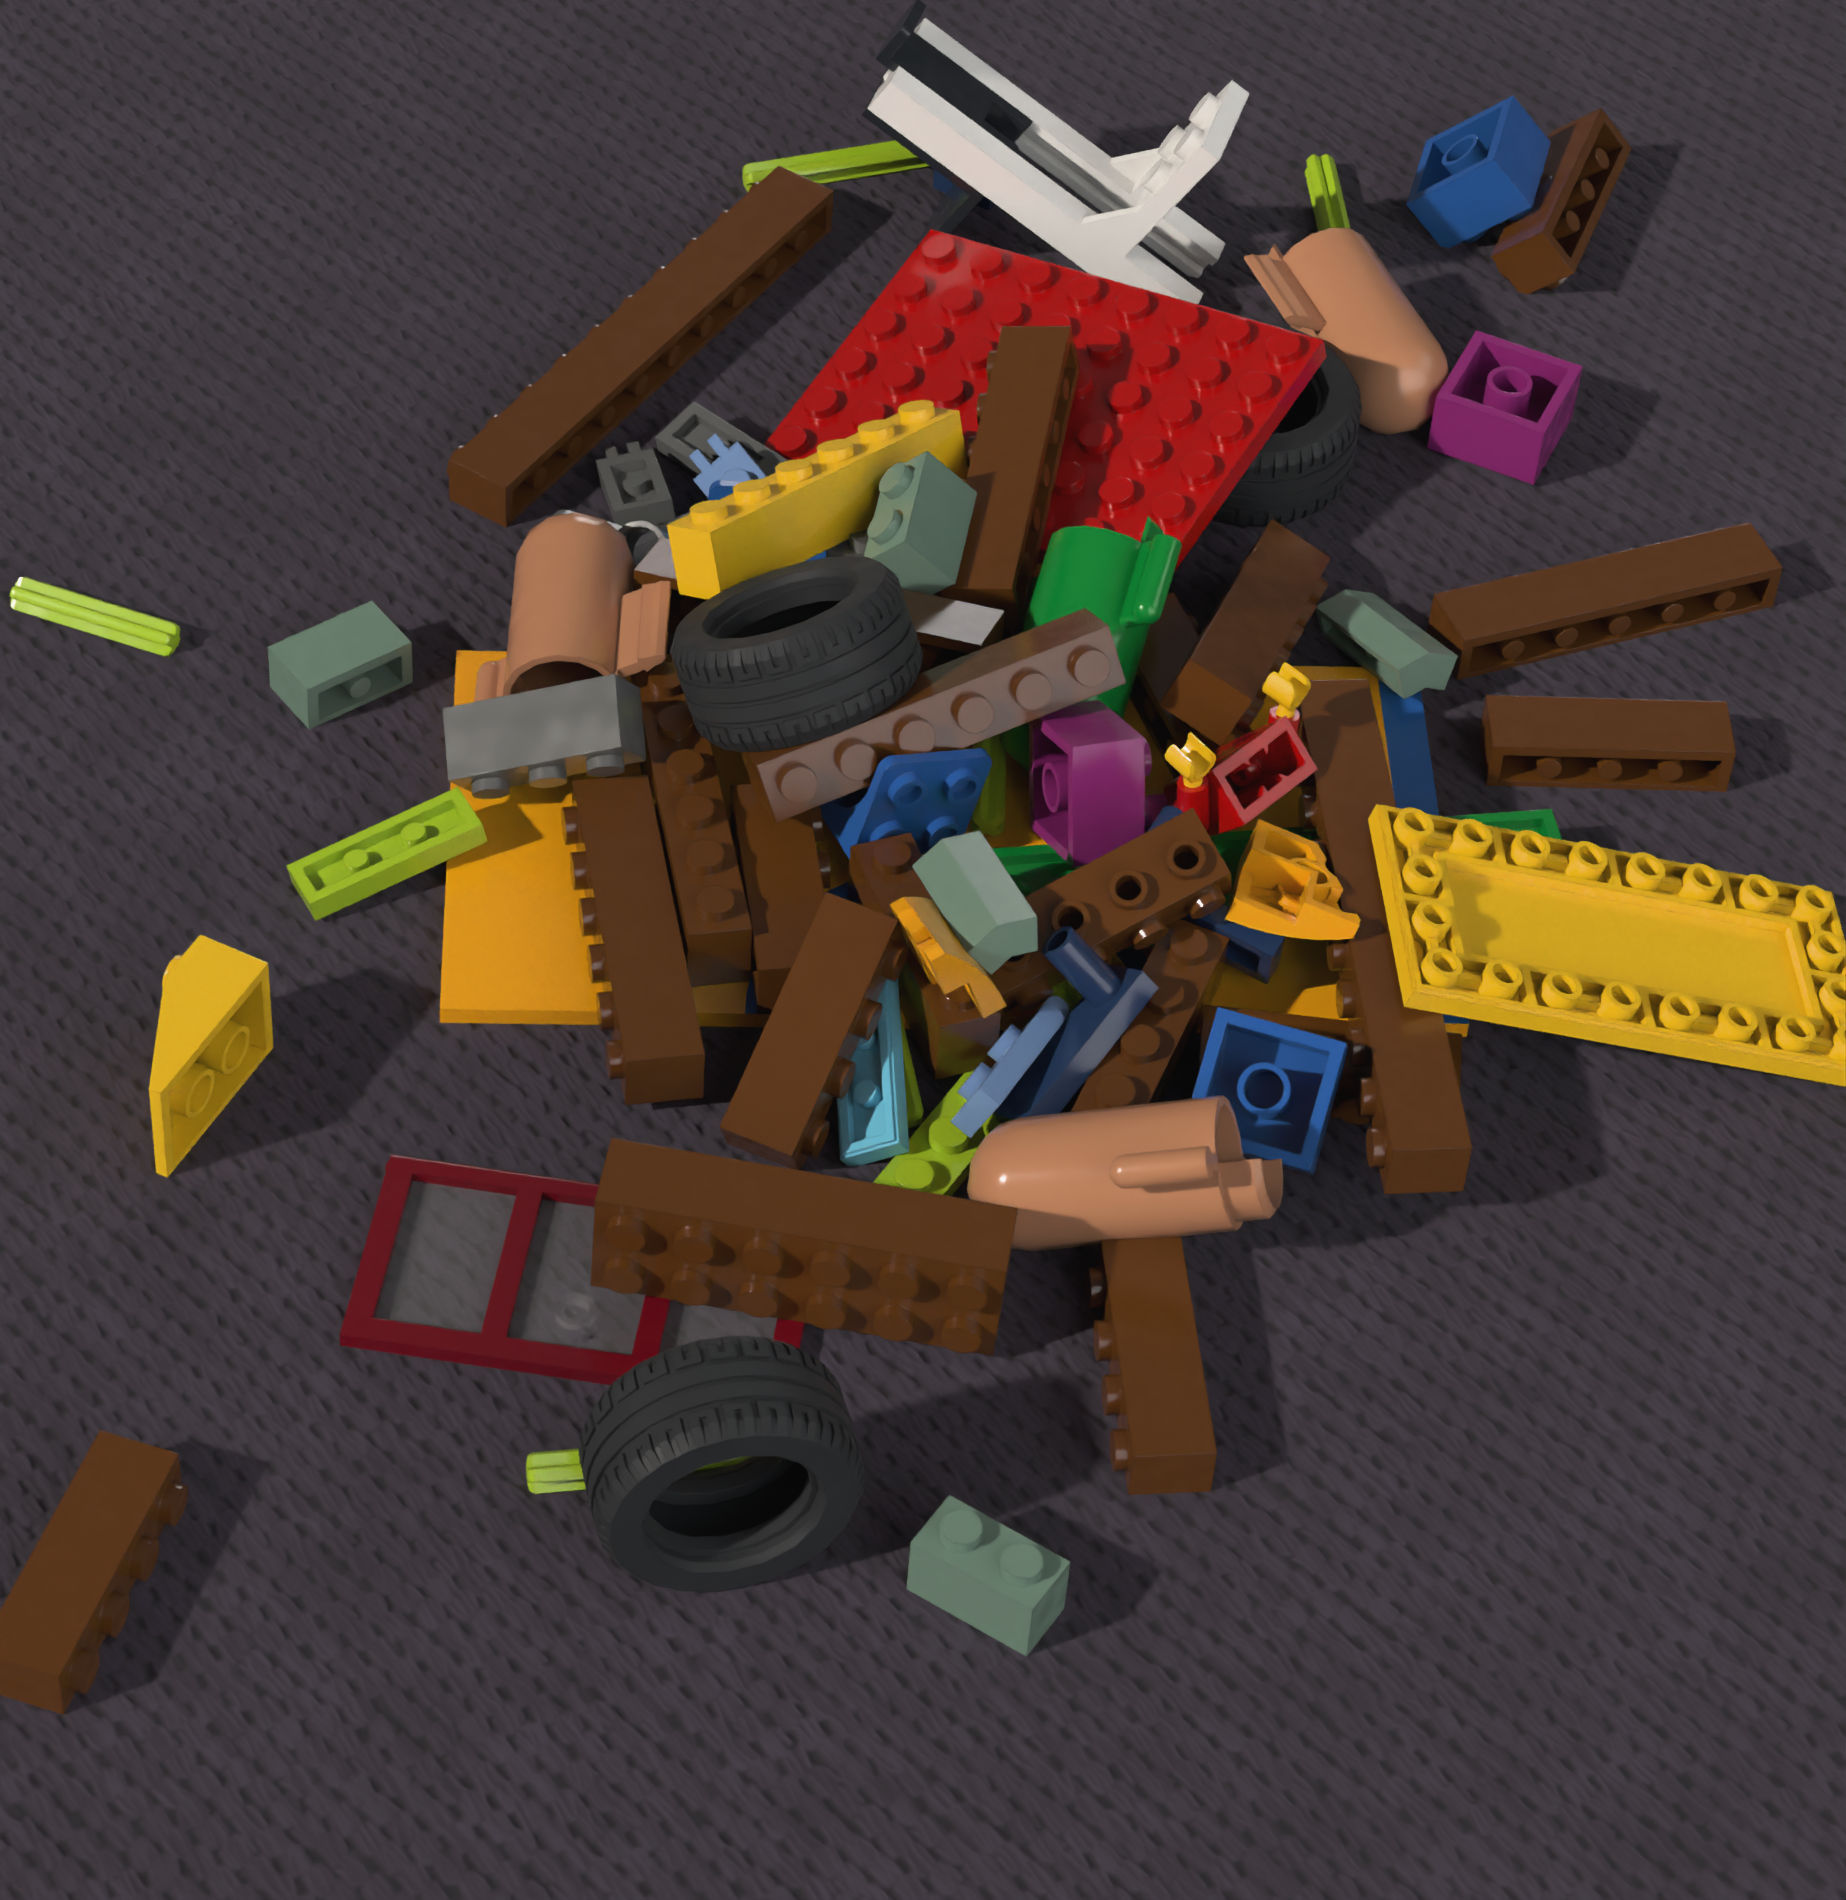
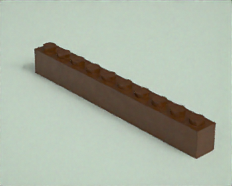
M781 166L775 168L761 182L754 183L741 200L732 208L724 210L713 225L698 238L691 239L677 257L668 265L660 267L649 282L634 295L627 296L620 307L603 323L595 325L585 339L568 354L561 355L548 372L534 384L527 385L512 404L500 414L491 417L484 429L466 445L459 446L452 453L447 464L449 500L504 527H508L832 230L834 190Z
M1368 679L1309 680L1311 682L1310 690L1299 706L1295 708L1300 712L1297 735L1318 770L1295 786L1301 787L1302 791L1298 803V818L1301 832H1310V840L1318 843L1327 859L1325 862L1326 868L1337 877L1344 889L1337 902L1343 912L1358 914L1360 918V925L1354 938L1326 941V956L1329 970L1339 971L1340 979L1337 981L1336 986L1339 1018H1348L1350 1025L1346 1033V1043L1349 1047L1347 1062L1349 1067H1358L1360 1077H1358L1356 1083L1358 1115L1369 1118L1370 1127L1367 1129L1366 1134L1367 1161L1369 1167H1379L1384 1194L1463 1191L1472 1152V1144L1443 1014L1407 1008L1403 1005L1368 818L1376 804L1396 807Z

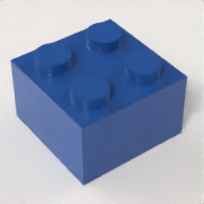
M1511 96L1426 140L1406 205L1441 247L1451 248L1463 241L1466 243L1474 242L1482 237L1489 228L1507 219L1515 221L1530 211L1535 203L1534 199L1544 171L1551 142L1517 99Z
M1218 1007L1191 1099L1224 1095L1230 1101L1237 1120L1243 1156L1254 1159L1262 1158V1161L1282 1159V1167L1313 1175L1349 1047L1345 1042Z

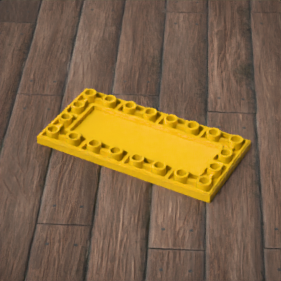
M1375 805L1368 818L1404 1007L1846 1087V941L1832 892L1825 891L1815 885L1799 886L1773 881L1758 874L1747 876L1716 870L1701 863L1690 865L1659 859L1645 852L1634 854L1603 848L1588 841L1572 842L1546 837L1531 830L1515 831L1484 825L1474 819L1458 820L1427 814L1412 807L1401 809L1386 805Z

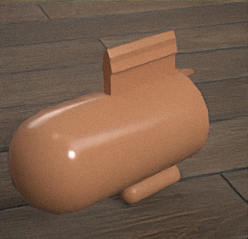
M1329 228L1307 236L1292 246L1284 256L1274 243L1269 255L1251 254L1244 257V260L1287 324L1293 329L1324 340V344L1345 363L1352 373L1361 395L1360 424L1376 434H1399L1416 430L1433 417L1436 396L1450 375L1447 357L1438 341L1363 235L1350 228Z
M575 512L547 518L528 532L516 555L507 656L498 661H487L480 666L477 672L474 702L616 674L627 680L629 675L643 670L648 672L654 666L663 663L667 657L671 582L659 581L652 584H643L641 589L633 591L635 563L623 534L606 520L588 514Z
M1222 1095L1020 1117L1002 1123L981 1141L973 1155L967 1191L970 1200L1018 1208L1012 1249L1041 1251L1100 1245L1101 1239L1169 1238L1237 1231L1242 1226L1243 1221L1270 1219L1280 1207L1283 1195L1282 1159L1262 1161L1261 1158L1247 1160L1243 1156L1236 1116L1230 1101Z

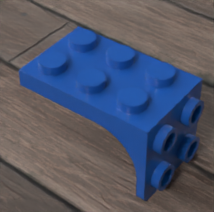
M982 748L888 756L878 764L870 786L820 805L822 818L849 860L850 848L853 845L910 832L921 854H926L941 839L965 834L991 769L992 759L986 750Z

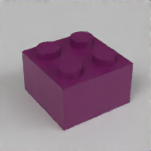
M1476 330L1436 396L1427 448L1534 485L1572 419L1583 366Z
M1100 700L1078 702L1029 722L1030 828L1073 868L1088 864L1114 850L1115 847L1118 848L1148 832L1151 827V811L1145 799V776L1150 774L1152 768L1151 750L1147 740Z

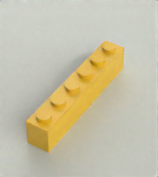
M916 400L904 403L898 407L899 413L887 419L865 422L858 426V433L846 439H835L819 444L815 454L804 459L782 462L775 467V473L763 479L748 480L736 484L733 487V493L719 500L703 501L691 506L690 514L667 525L679 594L708 600L718 593L750 578L775 569L804 562L848 540L851 533L868 530L874 518L880 494V480L885 472L896 463H905L928 451L960 479H966L968 465L960 412L958 410L934 407V403L929 400Z

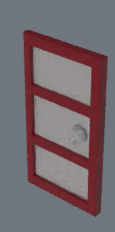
M391 1154L389 1161L385 1165L386 1173L340 1332V1346L611 1385L638 1363L667 1349L701 1339L725 1336L766 1337L789 1343L800 1349L805 1323L773 1317L758 1318L739 1311L705 1305L689 1306L676 1300L636 1293L621 1294L611 1289L590 1286L594 1208L599 1184Z

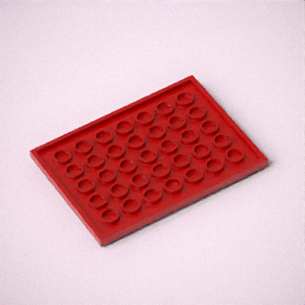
M930 229L768 438L764 446L787 461L804 459L817 453V446L823 442L846 439L858 433V426L865 422L887 419L899 413L898 407L904 403L916 400H929L934 403V407L958 410L960 412L965 451H967L968 439L970 436L977 435L979 427L977 421L978 396L980 393H987L988 354L991 350H997L1002 326H1071L1080 371L1037 563L1043 564L1052 533L1064 527L1090 526L1105 528L1128 535L1140 542L1149 516L1160 526L1164 534L1173 536L1182 544L1175 567L1176 571L1327 355L1324 340Z

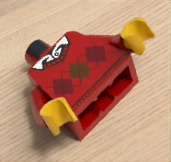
M1284 662L1279 673L1272 672L1267 677L1262 688V692L1279 703V705L1269 710L1266 725L1222 745L1214 751H1211L1192 732L1188 733V740L1181 750L1175 744H1172L1165 753V760L1181 775L1164 787L1167 806L1176 807L1182 812L1194 808L1211 837L1245 825L1318 770L1297 735L1300 712L1295 708L1299 706L1310 690L1311 682L1309 679Z

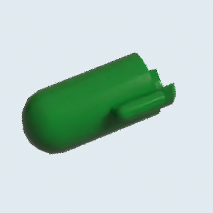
M1149 516L1140 542L1128 535L1105 528L1090 526L1064 527L1052 533L1040 573L1033 579L1023 629L1015 630L1013 636L1078 610L1088 609L1109 626L1126 683L1080 702L1100 700L1123 719L1150 625L1159 620L1164 608L1182 547L1181 542L1173 536L1164 534L1160 526ZM1029 722L1000 733L999 737L1008 754L1022 768L1029 772Z

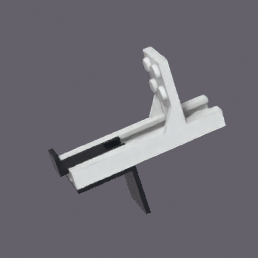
M915 0L892 27L875 58L887 69L862 116L954 184L939 200L916 247L930 229L950 234L985 196L1087 273L1199 304L1203 292L1138 245V243L1142 241L1187 276L1195 278L1201 276L1208 264L1213 266L1218 261L1226 243L1175 205L1220 160L1250 93L1231 80L1216 97L1208 92L1192 111L1189 117L1191 123L1185 129L1178 125L1175 126L1159 148L1111 158L928 19L924 18L914 30L927 6L922 1ZM1018 150L1022 151L1103 213H1095L1017 154Z

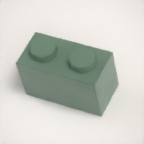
M926 451L905 463L899 462L894 464L881 478L879 483L880 494L874 518L867 530L868 541L864 557L877 560L893 571L898 577L902 589L933 595L956 583L977 492L931 453Z
M369 601L268 646L270 687L308 729H312L413 682L412 642L373 601Z
M949 1495L911 1541L906 1589L1027 1657L1064 1609L1070 1561Z

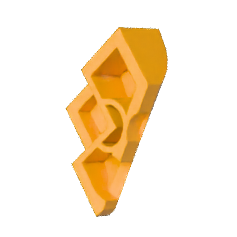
M1259 819L1240 858L1225 919L1270 934L1310 940L1352 939L1360 925L1358 914L1343 912L1337 902L1344 889L1337 877L1326 868L1325 862L1327 859L1318 843Z
M902 897L890 904L895 918L899 920L906 943L932 985L938 983L944 995L964 986L983 1018L1007 1006L986 970L966 952L934 900L924 897Z

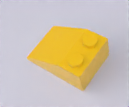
M201 934L183 955H176L170 961L162 980L163 990L149 1083V1097L156 1173L167 1178L273 1048L268 963Z

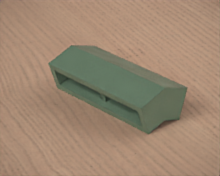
M1345 589L1317 605L1316 613L1322 636L1402 698L1407 699L1424 688L1445 690L1458 656L1376 594Z
M981 831L941 839L912 865L966 952L991 975L1012 956L1038 951L1037 916Z

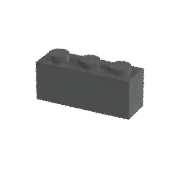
M616 674L443 708L448 781L472 792L474 798L496 799L505 797L510 794L509 787L529 784L535 788L558 787L567 783V776L586 772L594 777L615 776L625 771L624 765L646 761L640 688Z

